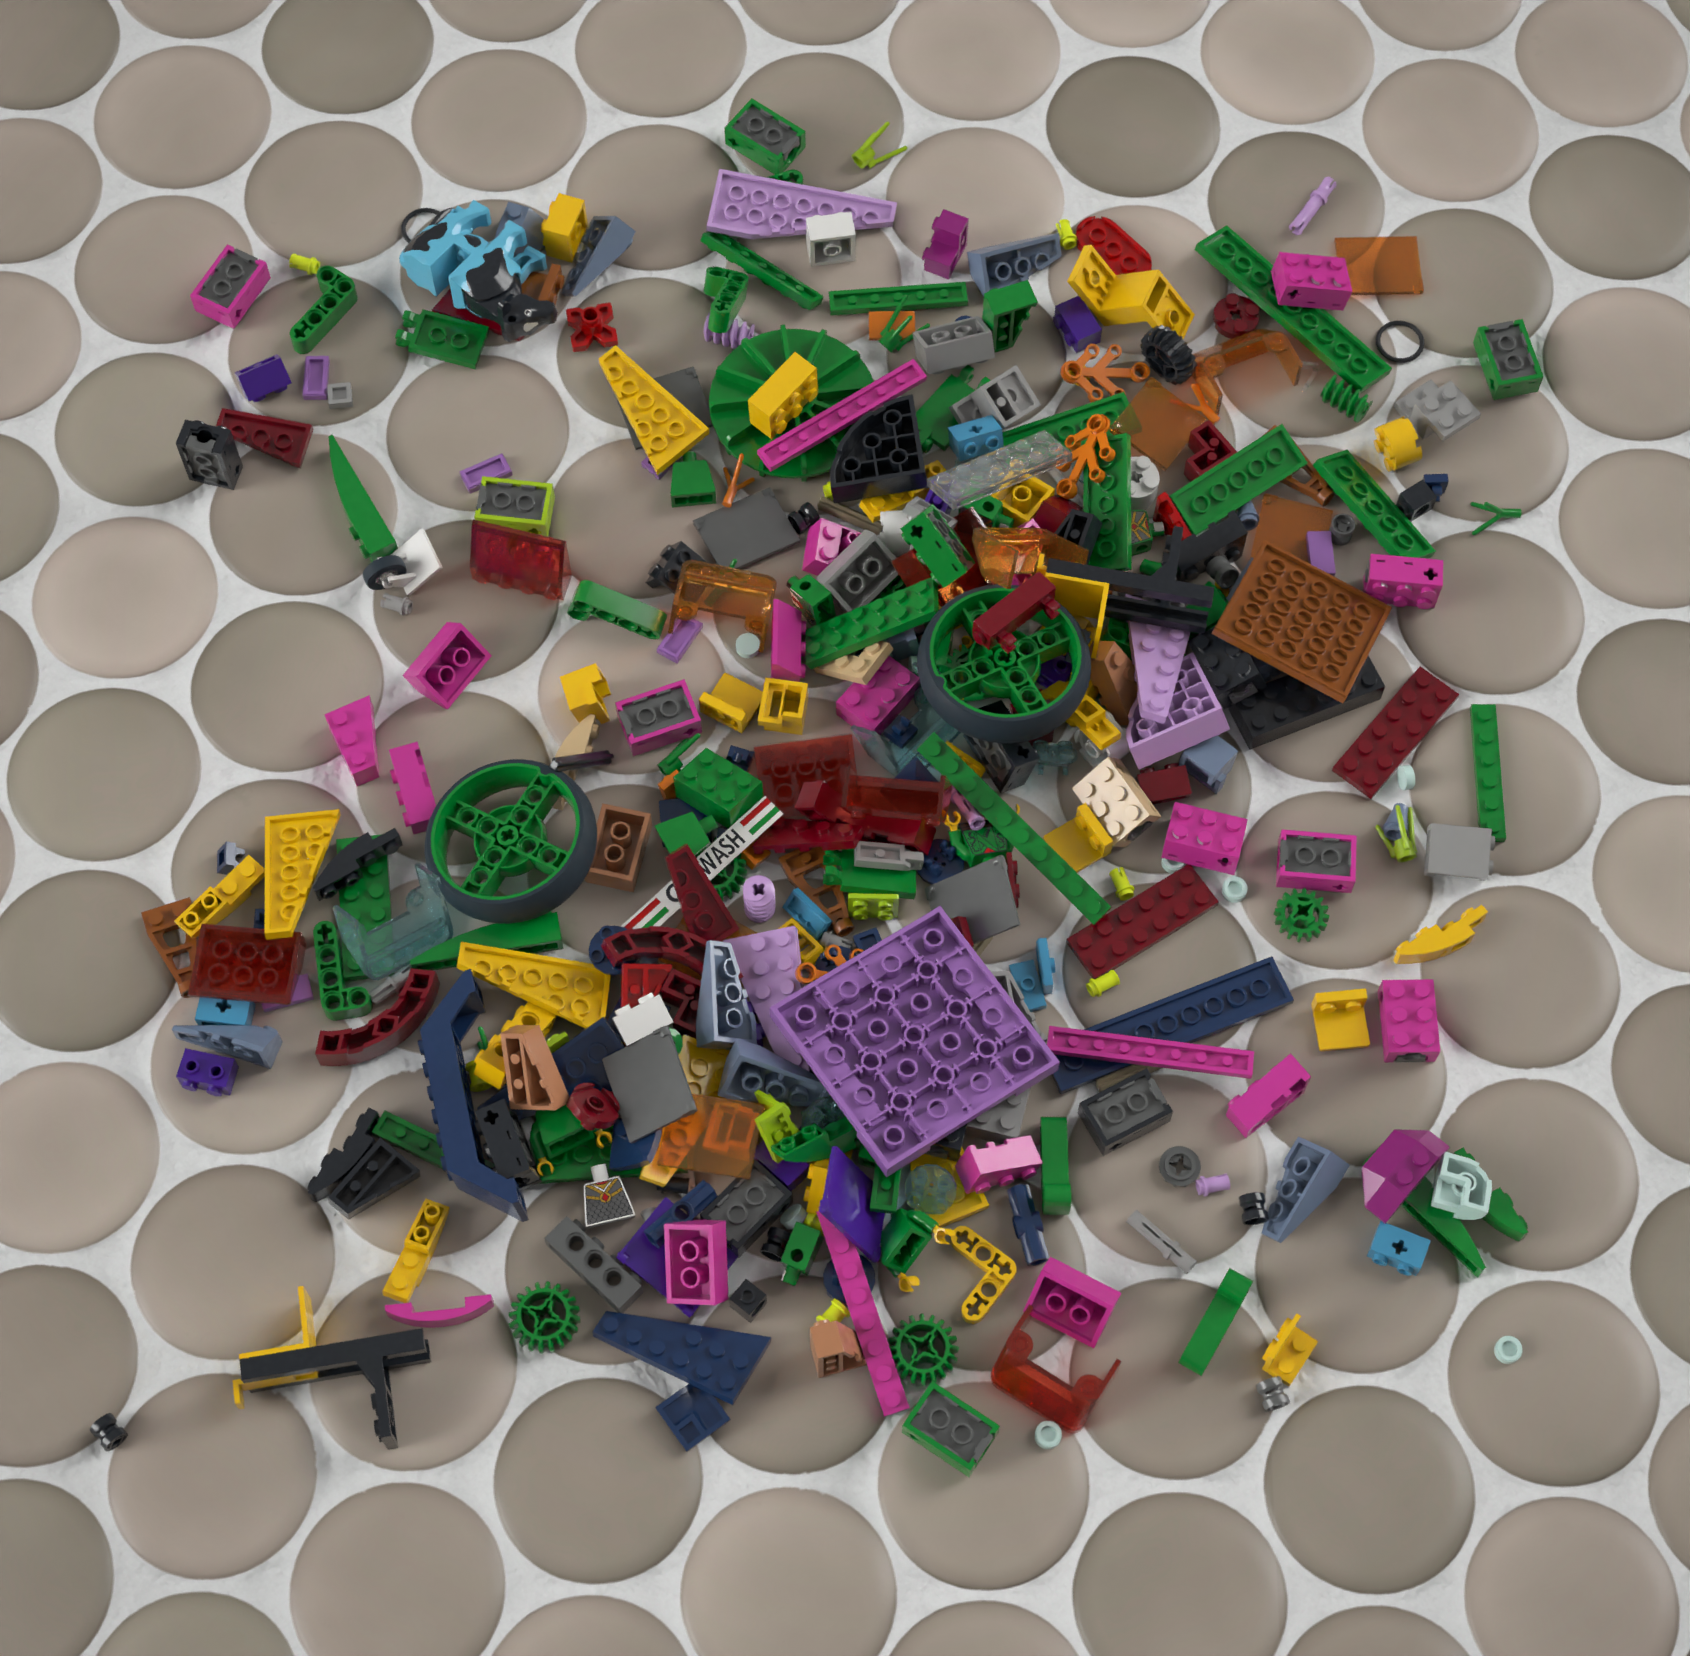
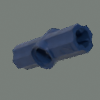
M702 1180L645 1229L644 1233L651 1244L658 1249L665 1244V1223L692 1221L718 1196L713 1187ZM675 1210H685L687 1219H678L675 1216Z
M1015 1185L1007 1189V1196L1013 1213L1014 1231L1017 1239L1021 1241L1027 1266L1040 1265L1049 1259L1042 1234L1044 1229L1039 1211L1035 1209L1029 1185Z

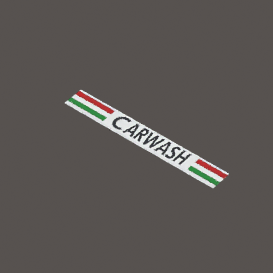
M766 796L696 858L709 880L714 878L783 815ZM672 880L621 927L638 929L648 928L649 926H661L681 908Z

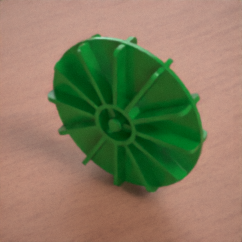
M785 324L780 325V330L766 332L751 339L745 337L741 340V345L735 348L721 365L717 367L709 395L711 422L719 440L726 448V452L729 455H733L736 459L743 453L742 463L758 471L759 476L765 477L767 474L781 478H801L802 482H807V477L831 471L838 445L855 423L771 472L757 455V450L873 383L874 380L867 366L861 360L860 353L857 350L853 351L839 340L828 336L827 330L822 329L819 333L806 329H786ZM796 352L817 368L818 394L813 401H808L803 406L801 413L796 418H792L787 423L785 430L781 434H776L771 439L750 423L748 399Z

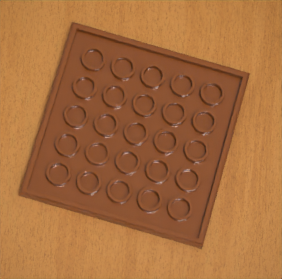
M1264 540L1212 634L1335 700L1344 703L1392 607Z

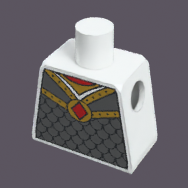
M606 1164L590 1167L594 1182L583 1184L586 1228L635 1217L634 1209L620 1176L609 1178Z

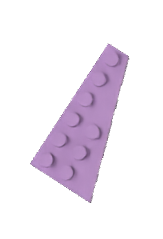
M1125 594V596H1124V597H1128V598L1144 600V599H1141V598H1138V597H1135V596H1131V595H1128V594ZM1126 620L1129 626L1128 636L1132 663L1135 666L1134 677L1138 687L1137 698L1140 717L1164 724L1190 632Z
M795 926L723 940V942H728L732 945L739 970L744 976L741 980L742 984L746 989L774 1053L810 1071L811 1068L802 1055H798L770 1017L771 1006L803 988V983H800L795 977V970L801 964L798 929Z

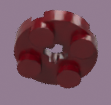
M1235 293L1228 294L1214 308L1213 320L1216 330L1224 337L1230 339H1237L1238 336L1244 335L1245 337L1250 336L1258 326L1259 307L1246 297L1238 296ZM1232 314H1238L1242 319L1237 318L1233 320Z
M581 1083L571 1093L566 1106L581 1121L582 1127L587 1130L593 1131L595 1128L606 1129L611 1127L619 1116L620 1105L617 1099L605 1088L600 1091L593 1088L595 1084Z

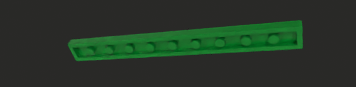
M935 732L917 749L1093 925L1112 908Z

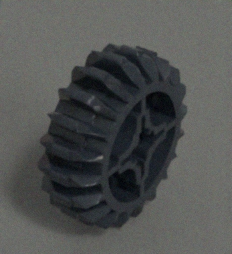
M1155 326L1141 339V353L1145 356V361L1149 363V368H1152L1155 373L1167 382H1171L1174 385L1182 384L1196 371V357L1192 354V349L1188 347L1187 342L1182 339V336L1177 335L1175 330L1172 331L1168 326Z

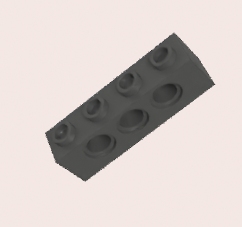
M566 1216L544 1238L546 1245L618 1313H624L643 1294V1289L640 1285L642 1280L632 1271L627 1273L622 1268L624 1264L616 1258V1255L612 1254L609 1256L603 1250L605 1248L603 1243L595 1236L591 1239L585 1233L586 1228L577 1219L572 1221ZM574 1242H582L584 1244L583 1248L578 1251L570 1249ZM594 1259L603 1261L602 1265L598 1268L589 1267V1263ZM614 1276L622 1279L616 1286H610L607 1283Z

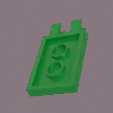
M422 309L421 314H416L409 310L404 311L402 317L404 320L403 326L416 328L414 333L398 329L395 335L397 339L396 345L400 347L409 346V352L476 370L489 333L488 326Z
M968 364L962 368L958 377L951 374L916 412L919 431L931 429L933 431L932 441L943 451L950 446L948 427L958 425L949 407L975 391L967 385L974 377L972 374L974 368ZM985 376L980 381L976 390L991 380Z
M841 849V851L825 850V855H823V865H826L825 874H823L824 885H840V891L898 894L899 898L915 899L916 870L900 871L854 866V849ZM832 865L840 866V871Z

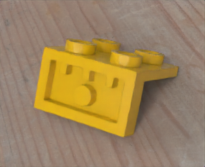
M724 673L711 694L703 692L699 698L700 712L743 733L760 707L763 691L728 673Z
M1086 802L1077 807L1075 818L1043 836V840L1077 873L1109 855L1113 845V840Z
M1366 988L1315 993L1311 1006L1320 1051L1369 1047L1370 1039L1364 1005L1368 998Z
M1297 1313L1293 1319L1287 1317L1276 1336L1279 1341L1273 1339L1262 1357L1266 1361L1262 1370L1273 1377L1280 1376L1282 1382L1290 1387L1318 1343L1317 1340L1296 1327L1301 1317Z

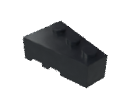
M1072 509L1055 531L1054 538L1047 547L1044 546L1041 553L1045 554L1043 566L1048 565L1049 558L1088 565L1103 523L1094 514ZM1038 560L1034 563V566L1032 568L1034 570L1032 576L1036 574Z
M1235 510L1227 513L1229 518L1218 525L1215 522L1209 524L1208 531L1197 537L1194 533L1181 541L1176 574L1178 581L1194 580L1199 574L1206 572L1208 563L1214 557L1224 556L1230 563L1241 558L1248 532Z
M379 1138L329 1195L328 1202L349 1220L419 1178L420 1170L383 1139Z

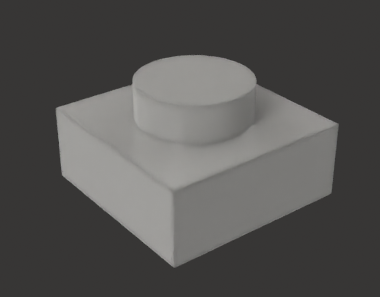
M351 382L327 384L330 409L353 407Z

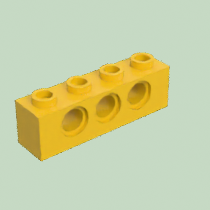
M528 1002L525 1006L521 1005L517 1009L512 1021L508 1019L505 1022L501 1033L516 1025H539L544 1038H546L553 1029L557 1015ZM495 1034L491 1038L488 1048L486 1050L481 1049L474 1060V1063L477 1064L474 1075L499 1090L506 1084L507 1080L501 1034Z

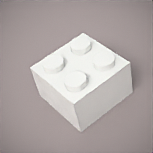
M838 212L823 216L815 215L806 218V245L811 267L855 261L856 234L851 212Z
M650 993L638 999L639 1005L631 1008L628 1004L615 1011L617 1016L612 1019L626 1046L663 1026L673 1023L660 995L654 997L653 993Z

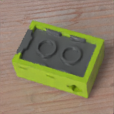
M482 476L474 516L477 532L548 539L555 502L553 484Z

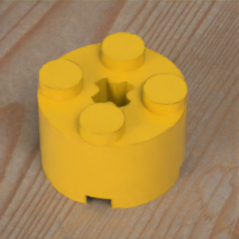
M1405 416L1374 429L1377 438L1374 440V446L1378 453L1384 454V465L1388 472L1395 471L1422 459L1421 446L1416 447V440L1419 438L1412 423Z

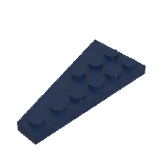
M604 1017L597 1020L552 1053L569 1097L575 1087L581 1083L595 1084L593 1088L600 1091L603 1088L609 1092L612 1091L602 1059L623 1049L625 1046ZM504 1087L477 1107V1110L502 1099H505L510 1105L508 1087ZM514 1109L519 1120L533 1116L537 1111Z
M611 1311L604 1313L593 1330V1337L731 1405L737 1400L771 1343V1337Z

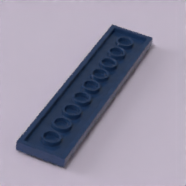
M1273 956L1084 1030L1193 1043L1293 1004L1294 999ZM1054 1054L1060 1063L1058 1071L1051 1075L1060 1094H1064L1133 1064Z

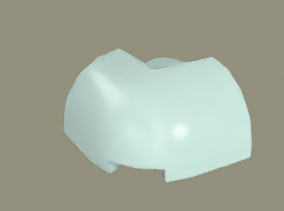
M1445 1151L1434 1177L1431 1206L1453 1212V1218L1476 1220L1483 1218L1489 1210L1492 1180H1489L1487 1174L1478 1166L1480 1163Z

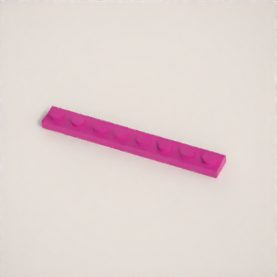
M912 359L759 448L757 455L771 472L857 422L869 411L874 412L882 407L884 403L903 395L925 382L927 375L917 362Z
M1049 1026L1047 1046L1056 1055L1251 1079L1253 1074L1254 1051Z
M817 1211L883 1415L885 1417L909 1409L910 1407L898 1371L895 1369L894 1359L891 1358L893 1356L857 1248L827 1218Z

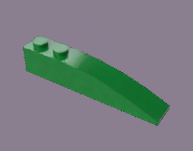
M333 434L328 436L334 480L344 512L351 525L348 529L353 540H359L361 544L359 549L365 559L369 558L371 562L379 557L391 555L398 549L394 537Z
M550 911L540 917L524 922L511 924L494 923L477 928L432 947L411 959L410 965L413 969L431 971L457 967L461 942L532 954L564 949L558 913Z
M1374 1152L1364 1161L1363 1165L1374 1154ZM1425 1177L1401 1206L1478 1278L1486 1266L1461 1220L1453 1218V1212L1431 1206L1434 1188L1432 1187L1433 1184Z

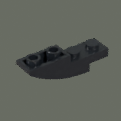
M396 828L375 839H372L369 832H367L342 849L325 867L313 886L317 899L321 901L332 898L337 894V891L346 886H354L363 878L360 868L373 865L377 859L384 855H391L399 847L403 846Z
M368 1107L365 1114L362 1113L358 1117L355 1125L356 1130L353 1135H349L343 1144V1152L333 1148L330 1154L327 1153L324 1156L320 1172L317 1176H313L308 1184L307 1189L309 1191L307 1193L312 1201L318 1202L328 1197L376 1143L371 1136L373 1135L374 1127L380 1119L378 1111Z

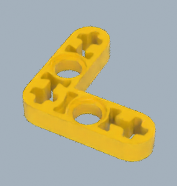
M959 1226L953 1230L955 1237L951 1236V1246L986 1272L964 1301L961 1308V1315L965 1322L977 1324L983 1320L1016 1275L1017 1267L1010 1257L966 1226ZM966 1234L967 1242L973 1245L974 1241L978 1242L974 1245L971 1253L968 1252L970 1245L965 1242L958 1244V1237L956 1235L963 1236ZM978 1249H988L991 1257L986 1261L979 1260L976 1257ZM995 1256L998 1257V1265L1001 1267L1010 1266L1009 1272L1011 1274L1004 1273L1000 1275V1268L995 1264L993 1268L989 1267L993 1263ZM986 1284H992L997 1291L994 1296L986 1297L982 1294L981 1288ZM977 1295L982 1301L978 1307L979 1315L973 1314L969 1316V1309L967 1307L973 1308L977 1304L978 1299L975 1298Z

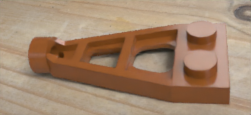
M1274 425V426H1273L1271 429H1269L1266 433L1270 432L1271 430H1273V429L1276 428L1277 426ZM1297 445L1308 462L1301 468L1312 479L1303 484L1292 477L1297 472L1295 471L1280 482L1313 498L1322 507H1325L1333 499L1335 492L1328 487V484Z
M816 847L810 851L800 852L798 848L779 857V864L789 882L795 888H799L833 921L831 926L836 936L844 937L850 934L855 927L849 918L844 895L840 891V885H823L815 889L804 879V875L819 868L825 870L826 865H823L825 850L823 851L822 847ZM833 891L838 904L827 909L818 897Z
M190 897L141 912L147 935L179 985L180 994L183 998H191L201 992L199 985L198 936L192 939L186 933L184 944L170 948L163 939V934L180 929L174 921L192 904ZM188 952L190 966L178 970L174 964L173 957Z

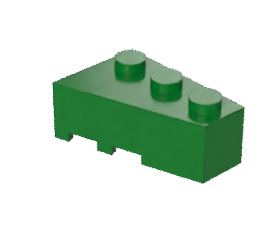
M1028 280L999 289L994 288L984 293L982 320L992 332L995 353L1014 346L1023 330L1021 327L1023 321L1029 319L1031 307H1036L1038 303Z

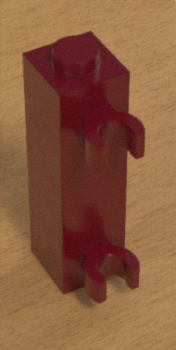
M1038 571L973 621L972 635L974 640L980 645L983 644L988 650L999 643L1002 649L1009 654L1016 648L1014 643L1017 642V639L1011 634L1041 610L1051 620L1060 614L1057 610L1061 606L1054 600L1056 586Z

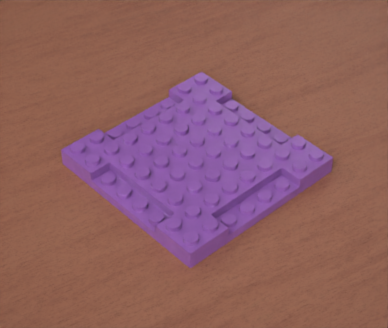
M941 906L770 1007L771 1019L798 1055H802L855 1128L858 1139L886 1177L928 1152L931 1145L1013 1094L1015 1096L1021 1094L1058 1071L1060 1063Z

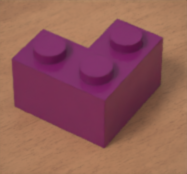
M943 209L940 217H935L932 224V230H934L931 239L932 244L930 248H925L922 255L925 271L948 280L950 279L967 246L969 218Z

